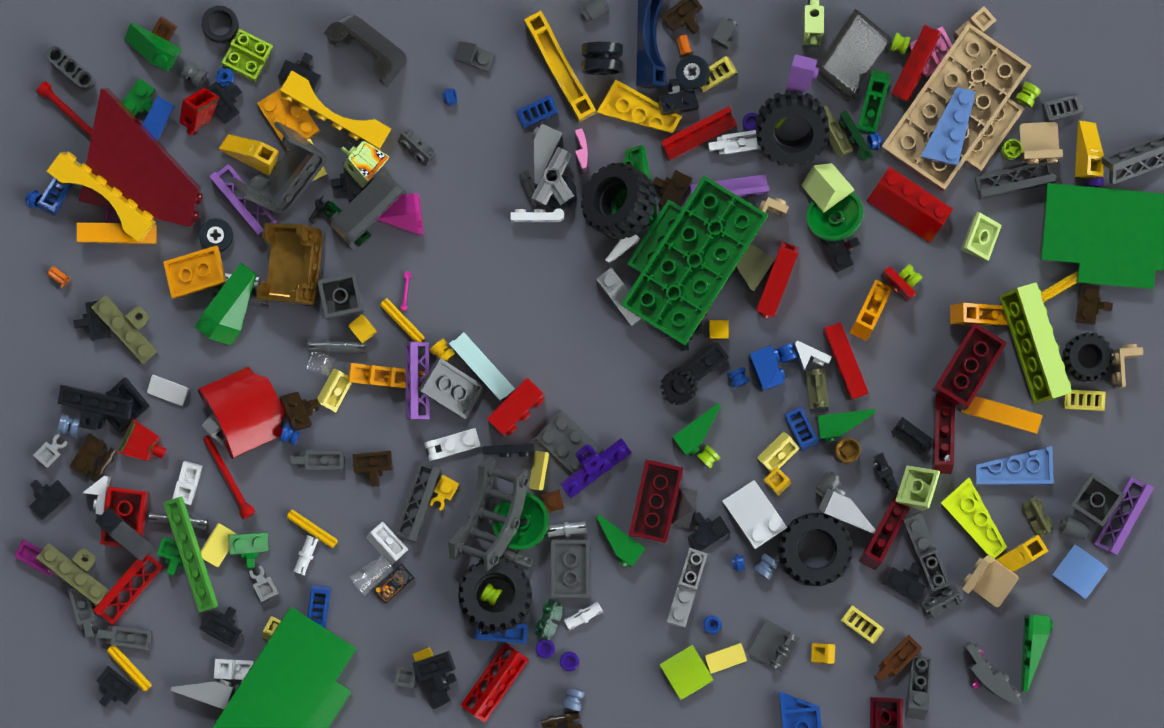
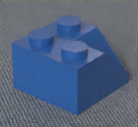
M771 345L748 355L761 392L784 383L783 379L786 377L783 369L777 366L780 357L776 348L773 349Z

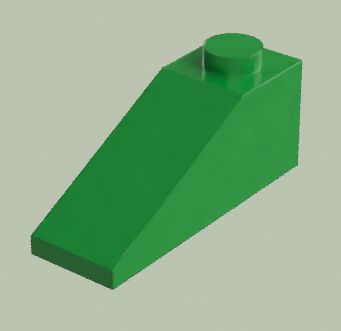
M132 22L124 38L146 60L165 71L170 70L176 64L182 49Z
M871 69L857 126L859 130L871 133L876 132L890 81V73Z
M719 403L672 437L685 456L688 454L693 456L700 450L698 446L702 444L721 407Z
M875 409L817 416L819 440L824 439V443L834 442L835 438L840 437L873 415Z
M598 514L596 518L615 555L619 558L618 562L626 568L628 565L632 567L645 550V547Z

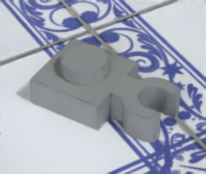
M59 434L54 436L51 445L45 442L33 455L46 469L61 456L57 451L67 446V441L61 445L57 444L56 441L60 437Z
M259 566L260 575L256 576L252 570L249 573L257 581V583L253 584V587L260 601L263 602L279 594L271 576L265 578V570L262 566Z

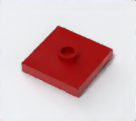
M891 266L881 274L890 284V288L894 292L899 293L907 302L916 295V292Z

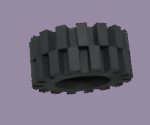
M677 368L664 376L661 380L663 384L660 385V389H664L661 393L662 395L666 394L664 398L666 401L670 399L669 403L671 404L675 402V405H683L696 395L695 392L698 391V388L695 386L698 383L693 381L696 378L695 376H690L692 372H686L684 368L681 370ZM675 380L683 383L685 387L684 393H678L673 386Z

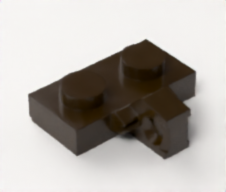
M681 0L661 15V17L672 31L682 26L683 29L688 27L695 34L700 30V27L695 22L697 20L696 14L703 7L698 0Z
M675 170L671 179L666 177L663 180L655 177L653 184L660 188L659 193L662 194L658 205L664 207L669 199L679 206L692 178Z
M1080 284L1075 322L1094 325L1097 314L1101 315L1102 311H1112L1113 303L1103 302V297H1099L1100 286Z
M298 391L280 396V402L293 432L310 428L312 422L309 416L312 415V412L319 411L320 403L318 399L302 400Z
M391 450L353 454L354 473H365V477H370L371 487L379 486L378 476H383V471L393 470Z

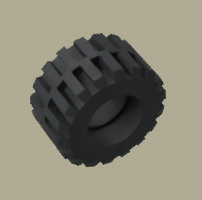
M1087 332L1075 336L1065 345L1066 348L1062 353L1064 354L1062 361L1065 363V370L1067 369L1069 371L1068 374L1074 376V379L1082 380V382H1091L1101 378L1108 373V370L1112 367L1111 362L1114 360V356H1112L1113 349L1109 347L1110 343L1106 342L1103 336H1098L1097 333L1091 334ZM1089 346L1096 351L1098 355L1096 366L1088 369L1079 363L1077 355L1080 348Z

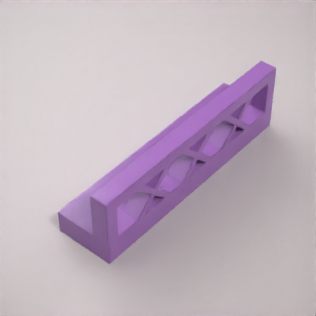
M227 164L218 173L214 172L209 177L261 237L264 228L258 223L259 215L268 216L271 220L270 223L278 222L261 205L257 204V212H250L246 209L247 201L250 200L244 197H236L234 194L235 185L233 183H226L220 178L229 170L233 174L234 179L244 183L234 169Z
M766 174L714 181L740 198L769 193ZM698 184L690 185L691 194Z
M429 342L405 343L406 419H430L429 397L425 394L420 398L418 397V384H422V380L429 373ZM418 346H424V355L418 359ZM419 364L424 368V374L420 378H418ZM419 402L424 407V415H418Z
M1130 477L1122 491L1123 494L1128 495V498H1122L1103 526L1094 545L1112 555H1118L1154 487ZM1132 483L1142 488L1139 494L1131 497L1129 491ZM1129 500L1131 509L1129 512L1122 514L1120 505L1123 501ZM1120 517L1122 522L1120 529L1113 530L1111 526L1112 519ZM1111 533L1113 542L1110 547L1100 543L1104 535Z

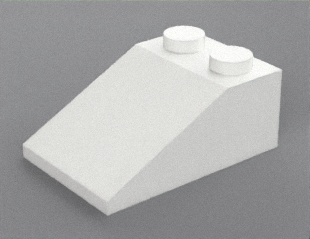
M755 480L722 501L753 549H756L787 528Z

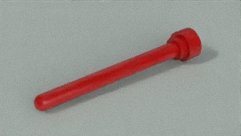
M44 81L37 88L36 93L41 97L51 100L91 137L93 129L53 93L52 86L47 81Z
M208 435L204 436L203 441L240 506L239 514L242 520L256 513L255 509L249 503H246L211 437Z

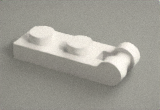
M515 209V212H511V222H562L565 217L562 209H556L554 212H545V209H534V212H526V209Z
M476 428L424 443L425 449L427 448L429 452V461L481 447ZM440 445L442 452L437 453L435 446Z

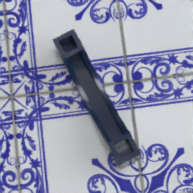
M638 0L636 86L651 89L666 86V66L660 57L656 41L657 19L663 0Z

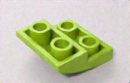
M239 29L221 65L256 82L272 51L273 45Z
M693 645L659 664L680 700L714 681Z

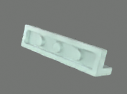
M464 332L456 340H452L449 343L500 402L515 390Z

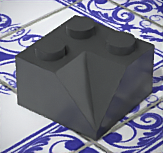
M355 273L317 281L326 320L364 313Z
M1090 473L1072 501L1071 506L1103 527L1125 494L1095 474Z

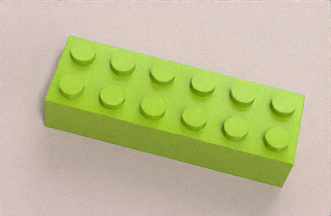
M1037 282L999 295L1034 405L1072 393L1071 383L1067 378L1065 365L1061 360L1059 346L1055 341L1053 327L1049 322L1047 309L1043 304L1041 290Z

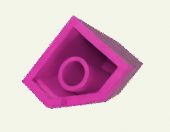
M419 194L401 195L376 221L418 236H424Z

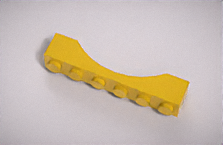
M542 11L524 19L528 31L578 122L580 123L595 115V107L568 63Z
M294 71L290 72L280 90L283 94L281 97L287 101L292 102L294 100L298 102V107L306 112L309 110L315 112V117L324 122L327 119L333 123L331 126L339 131L344 129L349 132L348 136L356 141L361 139L380 150L391 131V128L376 119L352 120L333 113L316 97L309 81Z
M68 151L59 153L47 172L61 183L84 185L103 195L116 210L123 230L138 242L142 241L156 223L153 220L154 217L149 212H142L137 208L138 204L133 200L124 198L122 196L123 193L116 187L111 188L107 185V180L102 176L94 175L89 166L84 163L81 165L77 162L76 156Z

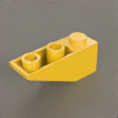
M1079 120L1077 127L1075 177L1084 179L1104 177V165L1101 163L1104 153L1096 123Z
M228 134L219 147L220 151L268 176L278 162L279 150L260 141Z
M1034 535L995 560L1014 572L1047 553L1048 549L1040 536Z

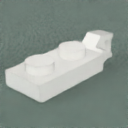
M756 130L717 137V142L708 143L709 152L719 151V155L761 150V146H758Z

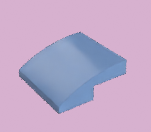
M1074 544L1052 575L1086 600L1108 568Z

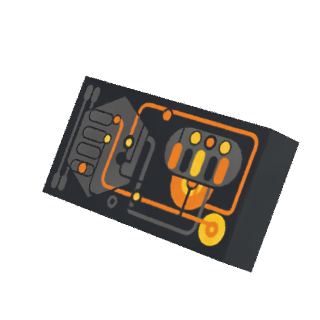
M401 563L373 590L387 604L415 577Z

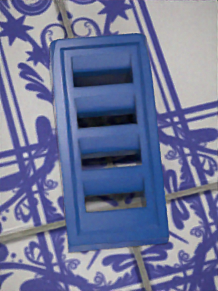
M551 95L516 111L523 129L559 114ZM547 102L551 109L550 112L547 111L545 106V103ZM540 105H541L542 110H543V112H544L543 115H541L540 112H539V110H538V106H540ZM533 108L537 115L535 119L530 111ZM526 111L530 118L529 122L526 121V118L523 114Z
M55 177L38 201V207L53 216H56L73 183H64L66 186L63 187L57 184L58 180ZM54 187L62 191L61 194L53 190ZM50 195H53V196L57 197L58 199L55 200V199H53V198H51V197H49V196H50Z
M802 406L785 414L802 451L819 443ZM802 415V418L792 422L791 419ZM803 422L806 423L805 425L797 429L795 428L796 425H799ZM806 429L809 430V432L802 434L800 436L798 434ZM812 436L811 439H809V440H807V441H805V442H802V440H804V439H806V438Z
M312 584L307 617L326 627L331 587ZM315 592L326 594V596L315 595ZM314 600L325 601V604L314 603ZM313 608H319V609H324V611H323V612H321V611H314V610H312V609H313ZM311 616H321L323 619H313Z

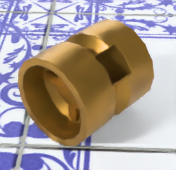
M844 438L837 442L834 447V456L839 462L845 464L857 460L861 453L859 443L853 438Z

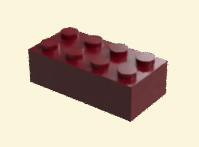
M973 323L932 391L965 411L973 401L1007 342Z
M645 460L629 531L630 536L667 543L683 467Z

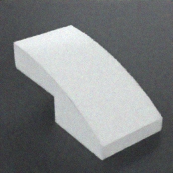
M188 461L183 462L173 499L182 496L185 504H192L202 472V465Z
M215 659L214 678L243 680L254 661Z

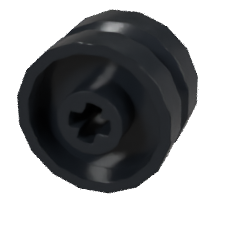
M588 42L582 44V56L588 58L582 61V73L589 75H615L623 73V61L617 59L623 56V44L616 42Z

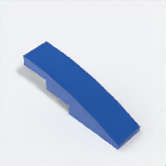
M157 96L143 123V126L157 141L175 108V105Z

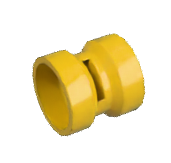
M444 338L429 349L432 355H436L437 358L439 357L446 362L455 355V352L448 348Z

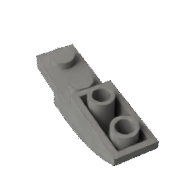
M689 548L671 604L667 624L685 629L708 553Z

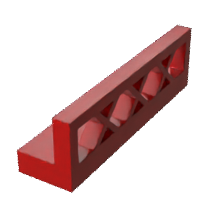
M926 25L923 26L893 88L892 95L904 101H910L941 37V31Z
M730 106L661 141V146L669 161L736 127L737 123L731 114Z
M839 322L832 326L824 327L823 332L850 401L869 394L842 323Z
M150 554L142 561L137 559L93 611L114 625L164 566ZM150 560L157 568L153 573L145 574V564ZM136 576H142L143 585L140 588H132V580ZM122 591H130V600L127 603H120L119 595ZM117 605L118 614L112 619L105 611L109 606Z
M505 642L460 706L485 723L529 659ZM510 650L512 653L507 659L503 660L506 651ZM499 667L498 673L492 676L494 668ZM487 683L488 687L485 691L481 692L482 685ZM476 698V704L471 709L468 705Z

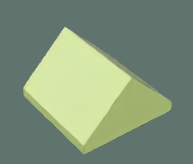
M832 163L813 165L801 185L823 213L855 191Z
M976 212L972 218L961 251L989 261L1002 225L982 213Z
M907 465L896 502L920 511L928 509L940 471Z

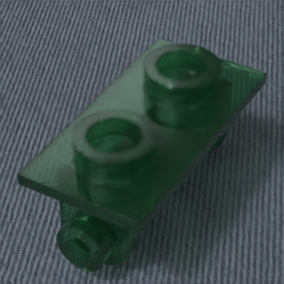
M550 598L548 599V602L543 606L542 617L535 626L536 635L548 640L554 636L558 625L552 623V620L560 621L564 611V604Z

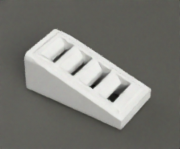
M634 234L630 238L620 239L605 259L606 263H612L636 245L640 238Z

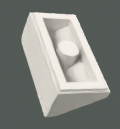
M152 374L147 393L183 406L190 388Z
M383 521L366 536V539L390 565H393L409 550Z

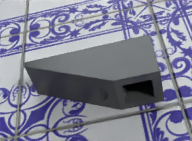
M914 656L911 661L905 718L925 720L928 712L932 658Z

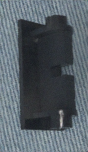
M904 417L899 420L891 433L921 455L929 448L933 441L931 437Z

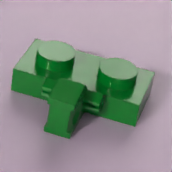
M139 78L122 103L135 117L139 112L143 114L147 111L149 113L152 107L151 102L153 101L150 97L155 92V89Z
M267 531L228 535L229 554H240V558H245V567L254 568V557H258V552L268 551Z
M163 536L157 555L167 558L165 563H168L169 567L166 574L174 576L177 567L182 568L183 562L176 541Z

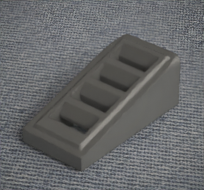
M1079 94L1042 104L1047 122L1084 113ZM1075 99L1078 110H1074L1071 100ZM1064 102H1068L1070 112H1067ZM1057 104H1061L1063 110L1062 114H1060ZM1051 106H1054L1056 115L1054 116L1051 110Z

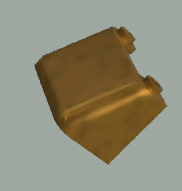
M264 223L262 237L271 246L267 282L263 281L257 286L256 299L313 305L318 291L317 281L319 280L323 243L321 230L304 224Z

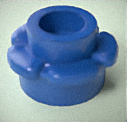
M228 68L219 69L215 76L216 82L220 83L223 87L232 84L234 81L232 70Z
M446 88V91L442 93L443 101L448 106L457 103V93L454 88Z
M877 132L868 134L867 145L869 149L879 150L883 143L882 136L878 135Z
M37 190L28 192L25 197L26 205L30 208H37L38 201L42 195Z
M735 554L736 558H732L733 569H737V572L745 570L744 555Z
M715 615L706 617L703 621V629L706 633L717 634L722 627V622Z

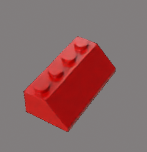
M891 167L887 169L866 200L928 243L932 241L953 210V208Z

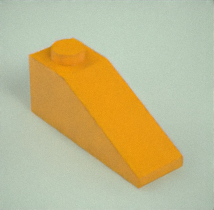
M875 279L849 332L850 334L864 341L868 340L892 291L889 285Z
M975 303L950 305V324L972 325L976 323L982 326H1009L1003 307L1000 305Z

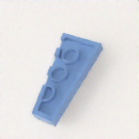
M956 88L923 150L921 158L958 166L976 91Z
M1052 446L976 465V485H1053Z

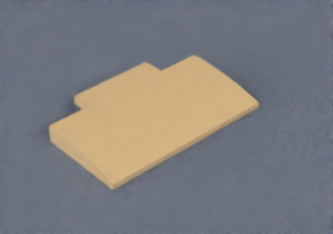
M968 23L884 142L882 148L943 192L965 161L981 172L1024 111L1023 107L1009 97L1031 65ZM956 88L976 91L958 166L921 158L920 156Z

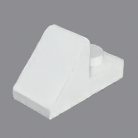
M796 341L794 344L803 371L810 357L813 358L812 362L820 366L829 364L832 356L799 341Z
M103 476L83 492L85 494L98 495L97 499H94L93 510H96V514L102 515L104 513L107 489L110 487L111 477Z

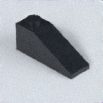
M108 507L95 521L140 561L154 548L147 539L113 508Z

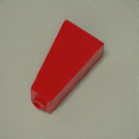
M781 241L756 309L760 316L765 318L775 316L797 259L799 247Z

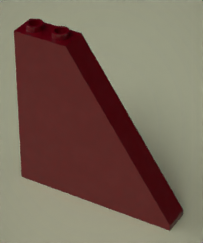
M101 88L86 165L92 169L91 172L94 175L102 176L107 180V185L111 188L116 187L123 193L122 196L136 202L138 204L137 208L142 212H149L154 219L189 227L197 223L199 217L197 206L201 204L203 193H200L201 187L109 88ZM84 185L81 186L79 201L114 209L103 195L92 188Z

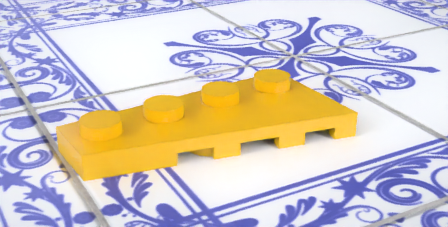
M616 79L597 111V114L673 134L682 118L677 113L661 115L657 102Z

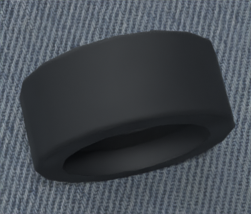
M214 6L204 13L201 26L204 34L211 41L226 43L235 37L238 32L239 22L231 9L225 6ZM219 13L227 15L231 20V28L224 35L213 34L209 28L210 19Z

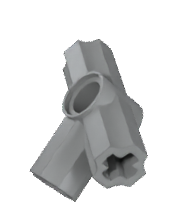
M557 147L531 199L546 206L552 193L560 205L574 197L562 178V174L572 154ZM549 172H555L557 179L549 181L546 175Z

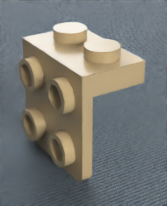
M1056 122L1023 123L1019 126L1020 143L1023 148L1021 162H1027V164H1038L1039 161L1057 163L1063 157V150L1059 149L1058 124Z
M768 197L766 201L762 200L759 209L763 212L768 210L784 217L789 206L782 199L776 198L773 200Z
M1127 344L1113 351L1112 356H1114V360L1111 362L1112 366H1114L1112 384L1115 385L1116 389L1126 387L1124 358L1143 355V347H1137V344Z
M987 555L983 559L979 558L974 565L976 570L973 574L969 573L964 579L963 583H965V586L962 590L968 594L971 591H975L992 605L999 607L1013 589L1019 577L993 557Z

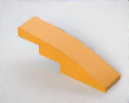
M77 223V242L157 244V225H153L144 239L138 242L123 230L122 223Z
M350 363L348 382L406 389L405 369ZM418 371V378L424 374V371Z
M977 396L974 397L965 411L961 409V413L1034 434L1038 433L1043 416Z

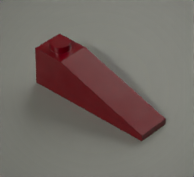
M936 394L932 470H938L940 474H951L954 467L955 405Z
M898 492L895 493L875 529V534L870 538L859 559V562L873 570H876L882 564L903 523L902 519L906 517L910 509L909 506L896 502Z

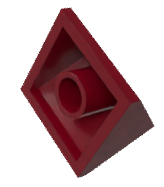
M870 697V728H903V699Z

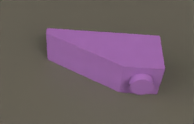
M795 54L786 90H791V93H796V90H800L803 94L811 86L812 79H817L819 68H816L817 60Z

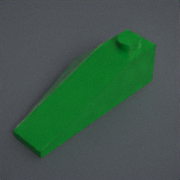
M640 145L626 149L623 163L633 166L651 180L645 146ZM627 188L618 192L616 201H613L612 213L617 212L625 203ZM657 203L653 207L654 214L648 219L649 223L647 225L653 224L657 218Z
M240 263L203 312L194 328L209 339L231 346L242 331L244 316L247 313L249 297L252 294L257 274L243 263Z
M1024 614L1021 692H1028L1048 640L1049 631L1053 630V620H1050V616Z

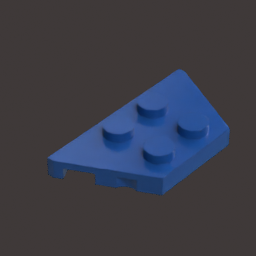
M779 692L782 728H822L819 706Z

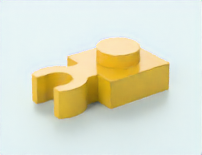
M442 475L434 489L438 496L431 500L430 505L433 506L435 501H440L441 506L439 510L442 511L445 507L444 500L448 499L451 501L460 484Z

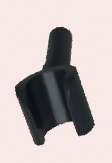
M324 196L315 201L316 208L308 219L309 221L313 222L320 210L330 203L328 200L324 205L322 204L321 200Z

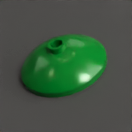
M853 192L824 213L812 200L806 213L807 224L812 233L818 238L827 241L842 240L852 235L859 228L863 220V206L860 199Z
M526 493L519 519L520 525L515 530L507 546L516 550H525L537 545L544 538L549 526V515L544 503L538 497ZM501 500L497 504L494 513L507 517L511 503ZM526 519V525L522 526L521 521ZM492 520L493 531L498 537L504 524Z

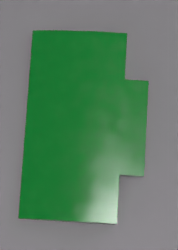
M703 176L683 208L668 199L627 263L641 274L621 306L686 346L769 215L708 177Z
M1046 183L1039 259L1078 263L1076 282L1154 289L1156 270L1164 271V194Z
M290 606L212 728H329L352 692L336 680L357 648Z

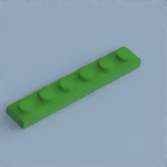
M183 497L163 502L199 613L218 607Z

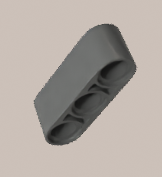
M58 46L48 49L47 59L77 86L86 91L94 87V77ZM55 52H60V59L53 60V54ZM70 64H74L75 70L68 73L67 67ZM88 76L90 78L89 83L82 85L81 79Z

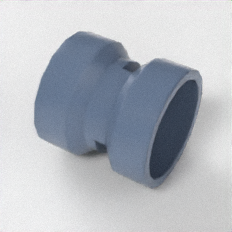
M62 415L57 432L60 434L67 433L71 437L77 438L81 429L80 419H71L67 415Z
M764 553L761 557V562L753 570L770 580L772 571L780 563Z
M566 688L565 694L567 697L563 700L562 707L580 711L582 706L580 699L584 698L585 692Z

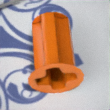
M681 35L676 38L681 54L679 57L689 56L694 53L691 51L687 35Z
M54 266L47 273L50 278L61 285V288L70 280V276H66Z

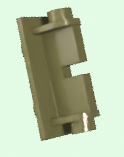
M825 369L806 371L810 409L829 407Z
M1034 496L1030 501L1028 499L1022 502V508L1027 518L1029 519L1034 516L1036 520L1030 522L1036 535L1038 534L1041 537L1054 530L1052 527L1053 522L1049 516H1046L1043 510L1044 505L1040 499Z

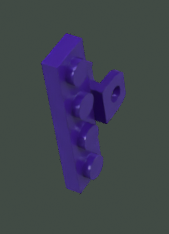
M622 438L599 455L591 445L587 444L576 452V458L583 467L560 483V485L571 499L632 452Z

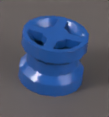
M794 343L777 348L778 354L781 356V364L799 357L798 353L794 350Z
M744 367L727 373V377L731 379L732 388L750 382L749 378L745 376L746 370Z
M285 424L280 442H290L291 445L296 446L301 430L293 432L291 426Z

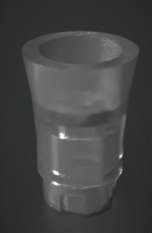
M381 555L363 568L348 575V577L365 597L374 586L387 576L386 574L393 570V567Z

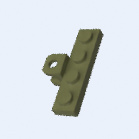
M105 294L91 307L142 364L157 352L139 332V329L149 320L148 314L140 306L134 307L124 315ZM141 313L142 319L137 320L135 315Z
M48 543L36 557V560L95 606L109 592L107 588L88 574L94 566L95 556L85 548L79 550L70 560ZM87 558L88 561L83 562L82 559Z

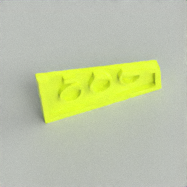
M968 477L941 502V505L981 549L995 559L1007 546L974 488L970 477Z

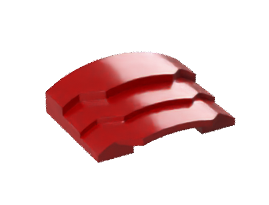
M250 367L197 390L205 407H210L225 437L223 443L231 459L282 435L280 424L285 413L282 404L269 379L254 374Z

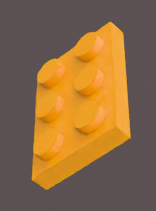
M281 88L257 103L281 141L284 136L274 125L276 121L297 131L306 139L320 132L310 114L298 107V102L294 100L289 102L281 97L283 95L280 92Z
M218 246L209 247L163 262L171 298L173 299L213 288L227 282Z

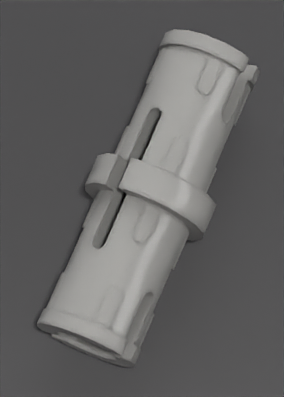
M585 521L576 523L564 522V524L548 526V531L551 532H548V538L586 534V528H580L586 527Z

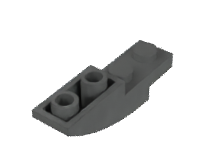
M918 512L903 518L909 540L932 592L950 585L922 513Z
M971 642L966 643L963 648L973 662L967 666L972 675L987 690L999 698L1018 706L1022 704L1019 700L1021 696L1015 688L1012 689L1008 684L1010 679L1006 673H1001L998 670L991 672L993 668L988 660L984 661L981 657L982 651L977 644L973 645Z

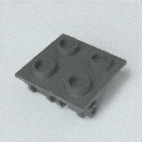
M766 619L748 653L782 672L800 638Z

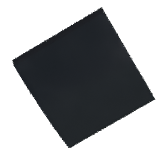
M126 377L105 393L134 400L131 419L106 415L107 420L118 433L130 425L132 419L136 420L150 407Z

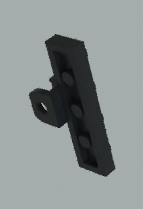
M60 385L57 404L83 409L80 414V427L95 430L96 428H103L106 415L131 419L134 400L73 386Z

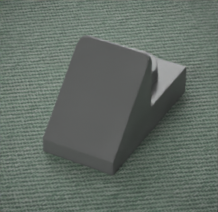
M460 41L453 60L489 73L495 54L478 48L476 44Z

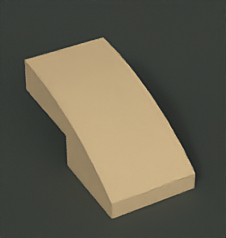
M983 6L953 34L958 38L968 23L984 32L996 19Z

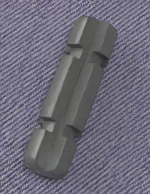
M525 170L519 173V177L524 182L523 186L528 197L531 198L536 187L533 180L530 179L529 171ZM530 199L533 207L541 205L535 200Z

